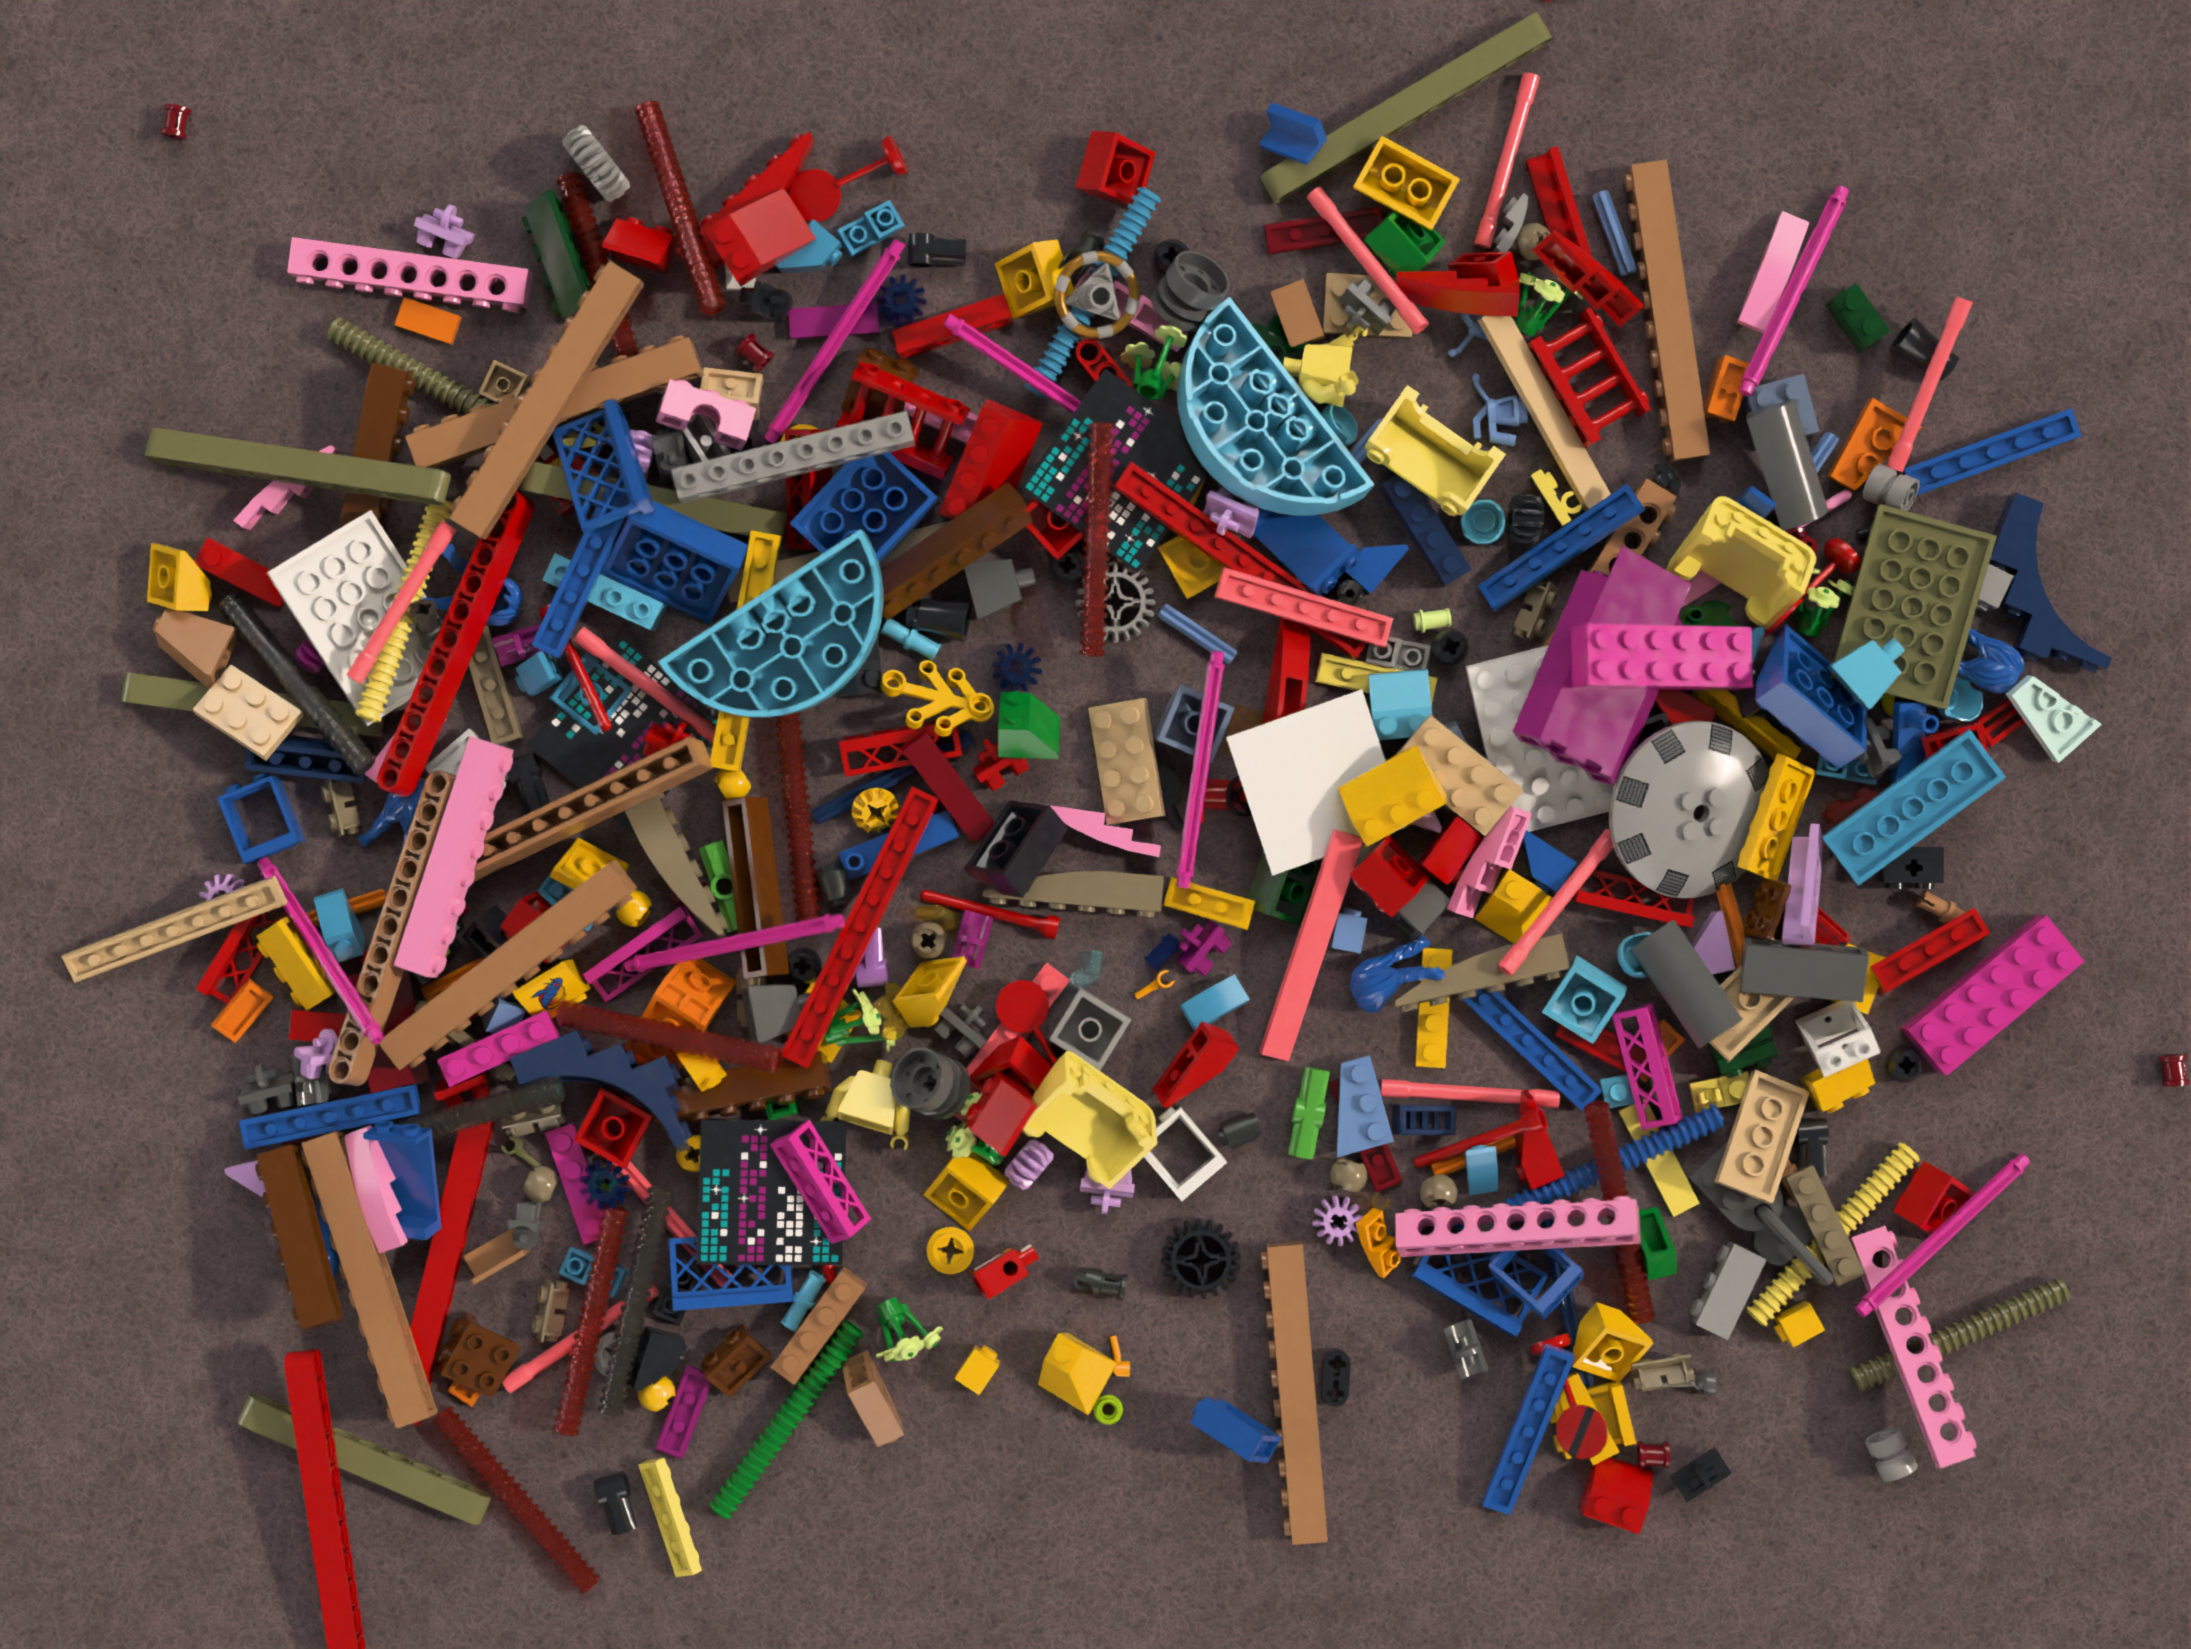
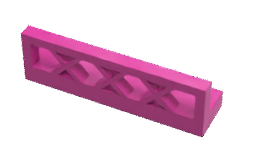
M680 906L582 975L589 984L595 986L607 1003L656 969H648L638 974L627 973L624 966L626 959L638 955V952L645 947V954H649L651 943L656 939L669 941L668 950L672 949L673 942L681 943L677 947L691 945L704 936V934L684 906ZM686 920L695 934L687 940L674 939L676 925ZM671 930L669 938L662 937V935ZM622 964L621 971L613 970ZM607 973L620 975L618 988L608 994L599 979ZM624 976L632 977L623 983Z
M1654 1003L1643 1004L1636 1009L1614 1013L1612 1016L1641 1130L1677 1123L1683 1116ZM1637 1017L1639 1029L1635 1036L1624 1030L1623 1018ZM1634 1044L1645 1049L1647 1057L1642 1065L1631 1057L1630 1051ZM1648 1063H1649L1650 1070L1646 1068V1065H1647ZM1642 1072L1653 1079L1654 1087L1650 1093L1639 1088L1638 1078ZM1649 1101L1660 1107L1662 1119L1647 1120L1645 1108Z
M810 1120L804 1121L790 1134L779 1137L770 1144L831 1244L851 1238L871 1220ZM803 1132L810 1139V1149L806 1148L799 1138ZM817 1158L822 1159L825 1163V1173H821L818 1169ZM833 1183L838 1184L841 1189V1199L834 1195L832 1191ZM848 1207L852 1208L859 1218L854 1224H852L848 1217Z

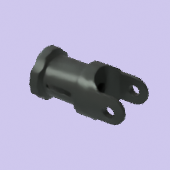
M1085 230L1080 236V242L1072 246L1063 257L1059 269L1082 253L1095 250L1103 251L1105 242L1102 236L1093 230ZM1092 264L1078 268L1080 272L1076 280L1080 279Z
M1353 580L1342 582L1335 591L1336 601L1354 607L1361 602L1364 595L1362 587ZM1348 589L1354 591L1351 598H1348L1345 594Z
M422 599L412 604L410 615L417 623L416 633L422 647L429 651L428 643L436 639L442 622L436 616L437 606L435 602Z
M1079 1268L1076 1270V1278L1073 1281V1285L1077 1290L1085 1291L1095 1296L1099 1294L1118 1297V1300L1123 1301L1128 1278L1127 1274L1122 1276L1104 1273L1103 1269ZM1084 1272L1085 1276H1081L1080 1273Z

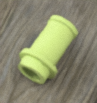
M1449 608L1423 612L1420 609L1418 613H1413L1415 631H1421V633H1425L1427 629L1451 627L1452 624Z

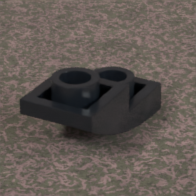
M676 1262L678 1274L683 1267ZM691 1264L688 1268L699 1277L702 1268ZM670 1266L652 1315L680 1326L686 1310L673 1311ZM686 1270L677 1279L678 1292L691 1291L698 1281Z

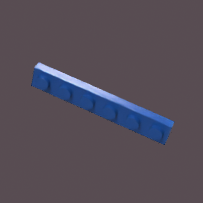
M2071 408L1904 468L1902 474L1920 481L1917 495L2073 440L2082 435Z
M605 488L599 501L606 503L612 490ZM619 493L613 507L619 509L629 505L628 496ZM596 507L591 520L599 516L602 508ZM628 516L583 534L531 644L532 646L557 658H561Z
M1626 484L1479 584L1478 587L1496 612L1639 515L1645 508L1629 485Z
M1487 989L1476 991L1477 996L1463 999L1476 1014L1580 1111L1583 1112L1603 1091L1499 992L1488 994Z
M413 1084L239 1120L244 1150L364 1126L379 1121L421 1114L422 1110L417 1085Z
M1545 1343L1482 1498V1506L1511 1515L1575 1359L1574 1353Z

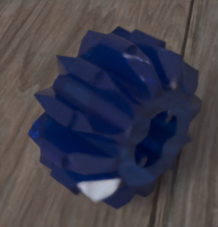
M905 275L900 276V283L897 284L893 276L889 277L891 287L889 288L884 284L880 286V290L886 295L876 296L877 302L885 303L878 308L879 313L884 314L888 312L886 316L888 323L892 322L895 316H897L898 326L903 325V317H907L908 322L913 324L914 318L911 314L914 313L922 317L923 311L917 306L927 305L926 299L919 298L925 293L924 288L919 287L915 289L918 283L915 278L911 279L907 285ZM904 294L908 295L906 296L907 305L901 303L899 306H896V296L902 298Z
M1018 643L1016 653L1013 652L1011 644H1007L1006 649L1009 652L1007 657L1001 651L996 653L1004 661L1003 663L992 662V667L1002 668V671L993 674L994 679L1006 677L1000 684L1002 689L1007 687L1009 682H1012L1011 692L1017 691V684L1021 683L1023 692H1027L1028 687L1025 683L1027 680L1031 684L1037 685L1038 681L1031 674L1041 675L1042 669L1032 668V665L1040 663L1041 658L1036 657L1029 660V657L1034 653L1032 647L1024 655L1022 654L1023 643ZM1015 660L1019 664L1024 663L1026 666L1025 670L1022 669L1023 674L1017 676L1015 672H1009V667H1013L1011 662Z
M601 1159L595 1161V1168L590 1165L585 1168L589 1176H582L580 1182L587 1184L588 1187L581 1189L580 1192L582 1195L591 1194V1197L587 1199L589 1205L598 1200L597 1209L602 1210L605 1203H607L610 1209H614L616 1207V1200L620 1203L626 1200L622 1192L631 1191V1186L623 1184V1182L631 1177L630 1174L621 1176L620 1172L624 1168L617 1166L613 1169L614 1163L607 1160L604 1166ZM607 1178L610 1180L609 1188L603 1190L600 1186L603 1183L602 1181Z

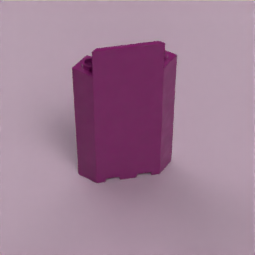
M1621 546L1609 576L1597 570H1593L1592 573L1581 570L1512 731L1521 743L1548 750L1555 761L1583 769L1591 780L1614 787L1623 765L1635 749L1659 689L1572 688L1571 627L1584 624L1684 626L1679 618V613L1691 584L1624 546Z

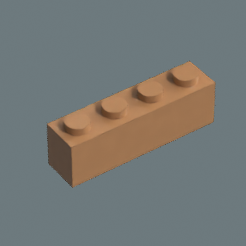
M843 1267L775 1359L771 1368L795 1385L865 1290L867 1283L846 1267Z

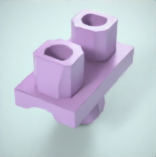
M450 204L445 211L435 208L433 216L424 214L422 218L416 217L414 226L419 228L417 243L431 248L435 246L438 236L446 239L442 253L454 259L460 257L465 246L472 243L475 234L461 229L464 219L456 216L457 208Z
M1221 488L1217 493L1211 490L1207 495V503L1203 513L1210 517V521L1218 524L1216 532L1224 535L1227 529L1251 538L1255 531L1260 507L1246 501L1244 504L1234 501L1235 495L1225 488Z
M333 1029L322 1030L319 1037L313 1039V1046L295 1047L294 1056L301 1060L300 1074L306 1078H319L322 1065H326L325 1073L329 1074V1065L339 1039Z
M1088 1168L1086 1169L1085 1177L1081 1178L1080 1192L1103 1195L1091 1196V1204L1102 1205L1101 1214L1108 1213V1206L1120 1207L1121 1198L1109 1196L1133 1198L1135 1184H1132L1131 1170L1111 1189L1101 1183L1094 1182L1087 1173Z

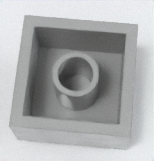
M1080 987L1049 1040L1063 1049L1075 1053L1100 1071L1130 1023L1131 1018Z

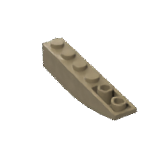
M664 793L625 810L640 844L675 895L718 938L727 937L724 929L728 928V925L721 911L715 914L711 903L715 902V898L709 886L702 887L698 877L703 875L697 861L695 859L690 861L685 852L690 849L683 833L677 835L673 825L678 822L671 808L665 809L660 800L665 797Z
M1073 871L1046 874L1036 877L1030 890L1023 898L1002 895L992 888L984 890L983 897H989V903L1006 904L1007 899L1019 900V906L1036 907V901L1048 902V908L1066 909V904L1078 905L1077 911L1095 912V907L1097 906L1107 907V913L1125 915V909L1137 910L1136 916L1154 917L1155 912H1161L1164 876L1112 871Z
M1562 934L1540 938L1512 976L1502 972L1497 965L1514 944L1475 955L1443 970L1446 977L1442 980L1427 979L1392 1002L1391 1007L1392 1009L1400 1008L1401 1013L1419 1009L1418 1003L1429 1001L1430 1006L1447 1003V997L1458 995L1459 1000L1477 996L1476 991L1487 989L1488 994L1505 990L1504 985L1516 982L1517 987L1534 984L1533 978L1541 976L1545 977V981L1562 978V972L1570 969Z

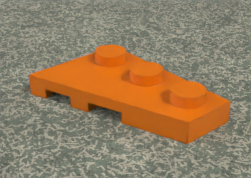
M1868 398L1826 477L1850 491H1856L1868 479L1873 469L1890 456L1907 417L1874 398Z

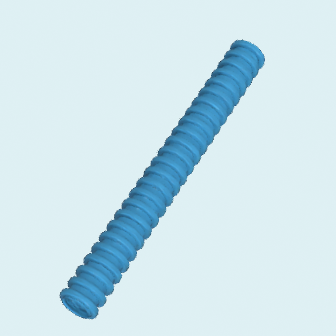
M1144 187L1137 188L1139 193L1137 196L1133 195L1132 199L1134 201L1132 204H1128V212L1124 211V219L1118 221L1120 226L1118 229L1114 228V236H1110L1108 239L1110 241L1109 245L1105 244L1104 246L1106 252L1115 254L1125 261L1128 259L1127 253H1131L1133 250L1131 248L1132 244L1136 245L1137 243L1136 237L1142 235L1141 229L1146 228V220L1151 219V211L1155 212V204L1161 202L1158 195ZM1104 262L1094 263V264L1096 265V267H1095V269H1091V270H1090V273L1092 274V273H1093L1095 270H1097ZM1109 264L1111 276L1113 279V277H1117L1119 273H1117V269L1114 266ZM1072 307L1069 310L1079 323L1085 326H1089L1090 317L1094 318L1095 316L1094 313L1077 307ZM1064 323L1062 326H1058L1057 330L1059 332L1057 335L1053 334L1052 338L1054 340L1052 343H1048V351L1044 350V358H1040L1038 361L1040 365L1034 368V370L1055 383L1058 380L1056 376L1058 374L1061 375L1063 372L1060 369L1062 366L1067 365L1066 359L1072 356L1070 354L1071 350L1076 349L1075 343L1081 341L1080 335L1071 331ZM1025 383L1024 386L1030 392L1042 399L1048 398L1028 383Z

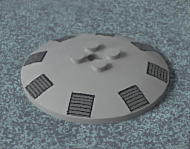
M1686 721L1676 723L1654 733L1635 749L1623 765L1614 785L1609 807V826L1612 843L1621 863L1638 882L1665 896L1697 898L1721 890L1720 886L1722 884L1733 883L1746 872V870L1737 867L1739 854L1745 845L1750 823L1754 819L1759 806L1760 795L1764 791L1769 778L1767 765L1756 747L1742 734L1724 725L1709 721ZM1703 805V816L1695 820L1693 815L1695 808Z

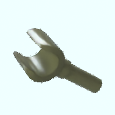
M509 1137L515 1143V1148L512 1151L506 1145H501L504 1153L516 1154L533 1168L540 1165V1163L526 1153L523 1149V1143L519 1138Z

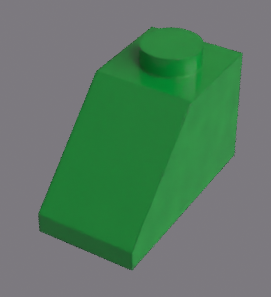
M1658 1206L1639 1211L1641 1244H1636L1648 1281L1677 1274L1676 1250Z

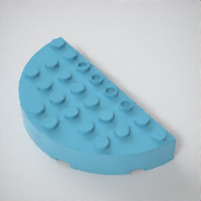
M1228 297L1208 315L1192 339L1184 355L1178 376L1177 403L1181 425L1186 439L1200 463L1216 481L1237 497L1262 509L1280 514L1295 516L1326 514L1341 510L1363 499L1375 484L1233 300Z
M861 529L673 651L658 661V663L667 675L691 696L708 706L735 715L748 717L784 716L801 712L830 698L842 689L862 667L875 643L882 620L884 596L882 574L877 556L866 533Z

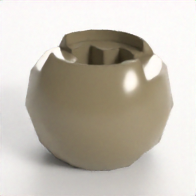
M1539 223L1523 226L1515 241L1518 254L1529 261L1541 260L1532 249L1550 231Z
M923 922L917 925L910 936L912 950L916 955L924 959H935L945 951L948 943L945 930L934 922ZM923 933L936 936L934 940L936 946L934 948L929 945L926 947L922 946L921 943L924 941Z
M1338 1159L1330 1170V1180L1334 1187H1342V1190L1359 1192L1366 1184L1367 1170L1363 1163Z
M539 1165L536 1168H532L523 1188L525 1196L536 1203L549 1201L553 1196L559 1178L556 1172L549 1167Z
M1434 1174L1433 1177L1427 1178L1422 1182L1420 1197L1425 1206L1431 1210L1437 1207L1448 1208L1455 1203L1458 1190L1451 1178L1443 1174Z

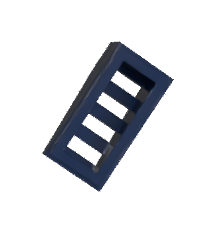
M1393 1104L1392 1133L1396 1135H1456V1106ZM1406 1111H1408V1128H1406ZM1416 1111H1420V1128H1416ZM1428 1111H1433L1432 1129H1428ZM1440 1112H1445L1444 1129H1440Z

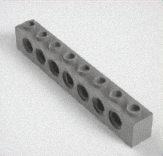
M907 411L671 469L678 499L684 504L916 445Z

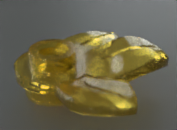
M885 982L886 995L873 1003V1007L886 1020L881 1033V1037L886 1040H898L903 1037L906 1029L910 1028L892 1002L902 989L894 982Z

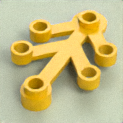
M924 660L920 663L918 676L922 680L929 681L935 690L907 683L904 674L897 670H889L882 677L881 689L887 696L896 697L904 694L931 702L919 709L912 708L908 711L905 722L912 729L920 728L925 719L950 707L960 709V711L949 717L941 716L936 720L935 732L939 736L946 737L951 734L953 727L970 719L977 722L987 721L994 713V704L991 698L984 693H976L966 680L965 672L960 668L949 670L946 681L950 687L958 688L963 697L953 694L937 672L936 664L930 660ZM924 668H928V669H930L932 672L927 673V672H925L923 669H924ZM952 676H957L960 680H954ZM916 716L920 720L914 721L911 719V717ZM940 724H945L949 728H942Z

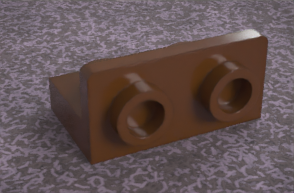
M740 1324L725 1336L724 1341L715 1350H711L705 1355L700 1366L705 1378L730 1398L772 1355L767 1348L749 1334L746 1326Z

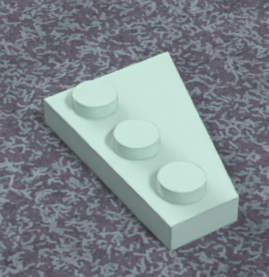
M2025 676L2006 693L2008 699L2054 762L2059 763L2102 725L2097 720L2083 713L2080 708L2060 697V694L2034 676Z

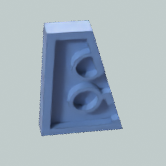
M1370 1055L1340 1063L1336 1157L1394 1142Z

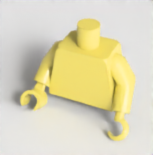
M1357 326L1352 334L1345 333L1329 343L1322 345L1308 344L1304 347L1302 360L1284 357L1283 366L1291 377L1299 378L1298 386L1308 398L1320 404L1328 403L1343 407L1345 394L1352 395L1356 390L1355 385L1359 383L1355 372L1349 371L1352 346L1354 345L1353 341L1358 338V334L1361 331L1362 336L1365 337L1368 329L1364 331L1360 326Z
M878 1059L872 1073L859 1070L856 1076H849L834 1089L825 1111L827 1115L823 1116L820 1121H834V1118H838L839 1120L892 1135L894 1130L896 1133L892 1136L890 1143L892 1149H894L895 1140L902 1139L905 1142L904 1150H906L909 1144V1137L906 1133L909 1130L911 1111L909 1108L900 1105L893 1097L890 1086L891 1079L889 1078L893 1064Z

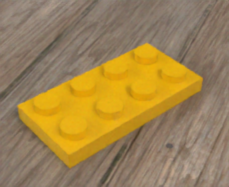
M1776 755L1775 761L1769 770V778L1765 789L1760 795L1755 817L1750 823L1745 845L1740 851L1737 867L1762 878L1778 880L1816 774L1815 770L1788 756Z

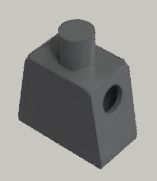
M1011 559L973 562L964 568L978 620L985 619L1022 602L1020 588L1036 584L1032 567L1014 571Z
M792 984L742 985L741 992L750 1041L761 1043L792 1031L810 993L797 995L796 987Z

